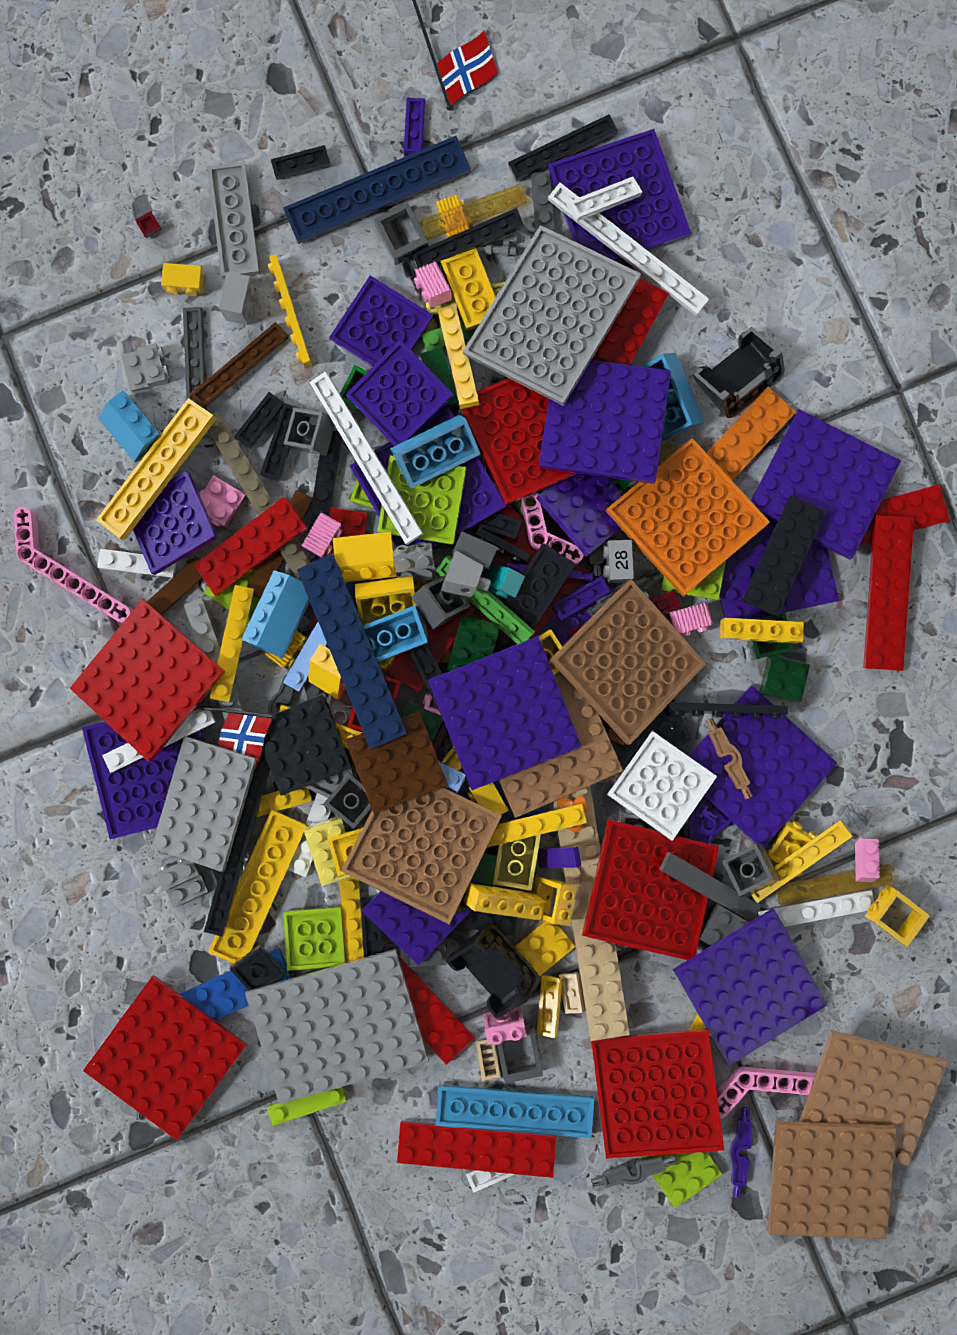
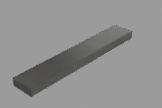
M202 307L183 308L186 401L189 398L193 402L195 401L189 394L206 381Z
M667 852L659 869L660 871L748 922L755 919L761 905L747 897H739L734 889L674 854Z

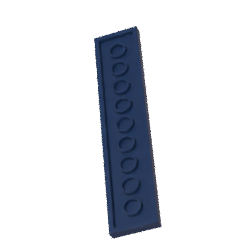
M453 136L285 206L283 209L298 244L471 173V168L457 136Z
M329 554L298 568V574L370 749H375L407 735L406 727L334 554Z

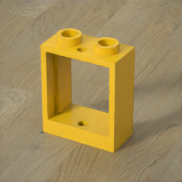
M535 876L532 893L537 894L547 902L541 919L552 924L570 926L577 886L549 877ZM555 887L557 888L553 915H550L549 911Z
M887 885L880 891L876 901L870 905L865 917L897 942L908 947L930 915L898 890ZM896 897L912 909L897 932L880 921Z

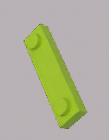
M339 1087L282 1104L276 1102L268 1105L267 1110L272 1126L345 1103L347 1102L344 1087Z

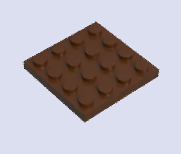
M419 711L402 717L408 732L407 735L375 749H370L364 733L345 739L373 814L448 785Z

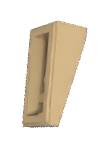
M487 1039L475 1041L482 1081L502 1078L496 1045L488 1044ZM492 1045V1049L481 1050L482 1046ZM493 1053L494 1057L483 1058V1054ZM495 1061V1065L484 1066L485 1062ZM496 1069V1073L486 1074V1070Z

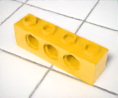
M723 618L720 621V639L798 644L803 642L804 622Z
M469 883L463 901L473 911L540 921L547 903L535 893Z

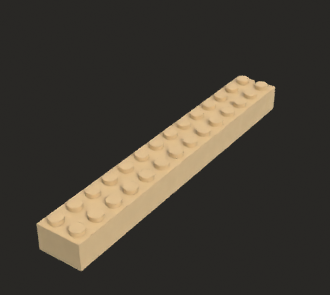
M587 786L564 796L573 802L580 795L584 797L588 809L585 814L587 823H585L580 831L574 832L564 828L557 830L559 847L578 846L581 866L563 868L565 883L577 886L571 924L586 1010L590 1040L594 1041L630 1034L615 943L582 936L601 852L591 786ZM558 799L555 800V801H553V809H554V810H558V808H557Z

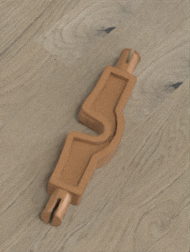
M713 717L706 720L705 722L711 731L708 735L714 745L717 756L721 758L731 755L732 757L731 762L724 765L725 771L733 781L736 789H741L745 799L752 797L753 795L747 786L750 782L742 768V758L739 751L729 743L721 727L717 728Z

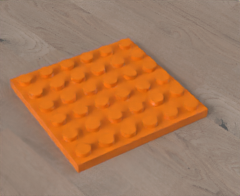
M693 438L657 467L655 484L638 482L606 509L608 515L683 597L770 523Z

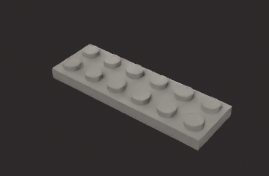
M245 161L207 166L221 277L225 279L227 272L246 276L260 274Z

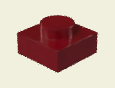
M152 211L135 220L145 238L162 230Z

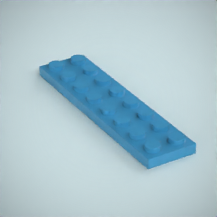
M439 1084L436 1126L592 1138L594 1097Z

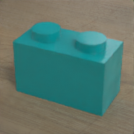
M491 565L486 579L491 580L488 590L493 595H499L506 599L508 596L516 597L525 578L524 575L511 568Z

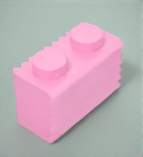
M436 262L415 270L416 278H414L416 287L422 289V298L425 303H429L431 308L452 300L451 290Z
M321 512L304 540L303 548L321 558L331 554L333 538H339L343 533L341 529L342 524Z
M707 602L668 613L670 623L682 637L691 635L690 631L697 630L698 633L709 630L708 626L713 625Z
M861 838L855 843L857 882L873 883L880 877L878 875L880 873L878 871L880 869L878 867L880 865L878 863L880 861L878 859V847L880 846L878 843L880 841L877 839Z

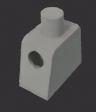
M455 551L441 591L472 597L476 588L487 591L491 580L481 577L483 566L480 563Z

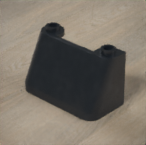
M753 327L740 334L738 338L739 348L713 369L705 365L699 367L693 373L696 383L726 418L735 416L760 396L767 387L770 388L775 384L785 371L782 351Z
M488 924L480 929L445 960L455 971H461L466 967L490 994L487 999V1008L496 1019L526 1003L539 984L538 973L494 924Z

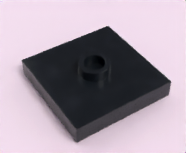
M261 944L229 968L248 990L273 984L285 976V971Z

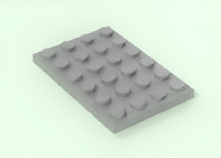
M184 736L152 848L221 872L225 871L257 758Z

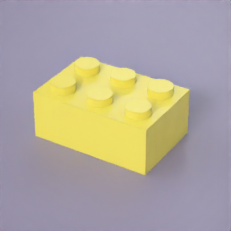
M336 816L304 827L303 830L321 886L351 877L349 875L338 877L327 839L346 833L342 819Z
M541 834L499 844L493 884L532 890Z

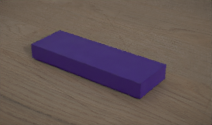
M425 98L406 99L404 155H410L423 149Z
M600 576L556 601L552 606L560 620L563 621L610 594L611 590L603 576Z
M578 846L538 849L540 868H571L581 866Z

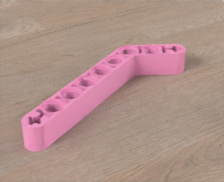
M538 492L520 499L531 547L538 551L541 544H536L534 537L540 536L549 547L553 544L560 545L561 551L559 553L562 555L565 548H567L565 557L575 562V566L578 565L584 555L579 548L570 542L547 533L541 504L536 499ZM532 499L535 502V506L528 507L525 501ZM531 518H537L540 524L534 526L530 523L529 520ZM573 552L577 553L575 560L571 559Z
M19 507L15 510L14 525L18 559L116 621L123 623L126 618L117 612L118 609L124 611L127 617L133 609L41 552L37 514L26 507ZM29 531L30 537L25 540L24 535ZM31 550V556L26 559V552ZM47 560V567L42 569V562ZM63 570V577L58 579L57 573ZM76 580H79V587L77 589H74L73 583ZM92 590H95V597L93 599H90L89 593ZM111 600L112 606L106 609V601Z
M745 1066L738 1067L717 1089L718 1103L721 1106L719 1109L720 1119L727 1116L749 1090L809 1095L816 1073ZM748 1074L747 1080L740 1081L741 1075ZM762 1076H767L766 1082L759 1083ZM781 1078H787L785 1084L779 1085ZM805 1079L806 1084L802 1087H799V1082ZM729 1089H735V1093L732 1096H727Z

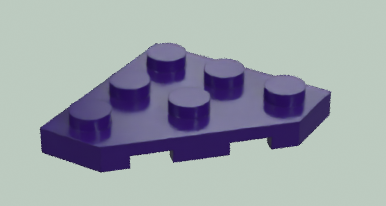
M702 797L700 802L708 806L707 810L718 816L713 823L704 816L699 818L691 813L688 817V839L710 843L731 821L706 798Z

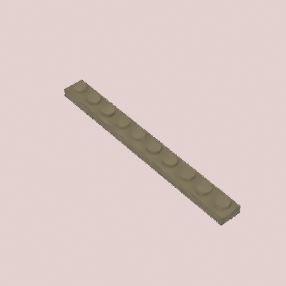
M217 411L212 414L217 419L209 428L208 433L259 516L271 507L274 502L221 414ZM294 538L279 551L295 578L299 580L301 578L297 569L310 564Z

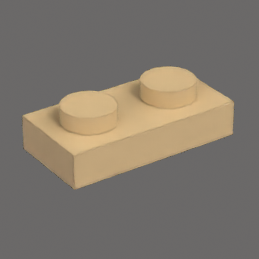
M580 972L560 974L559 978H563L561 992L565 1014L585 1012Z

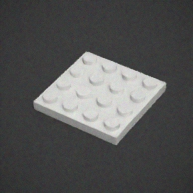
M652 731L607 795L672 841L717 776Z

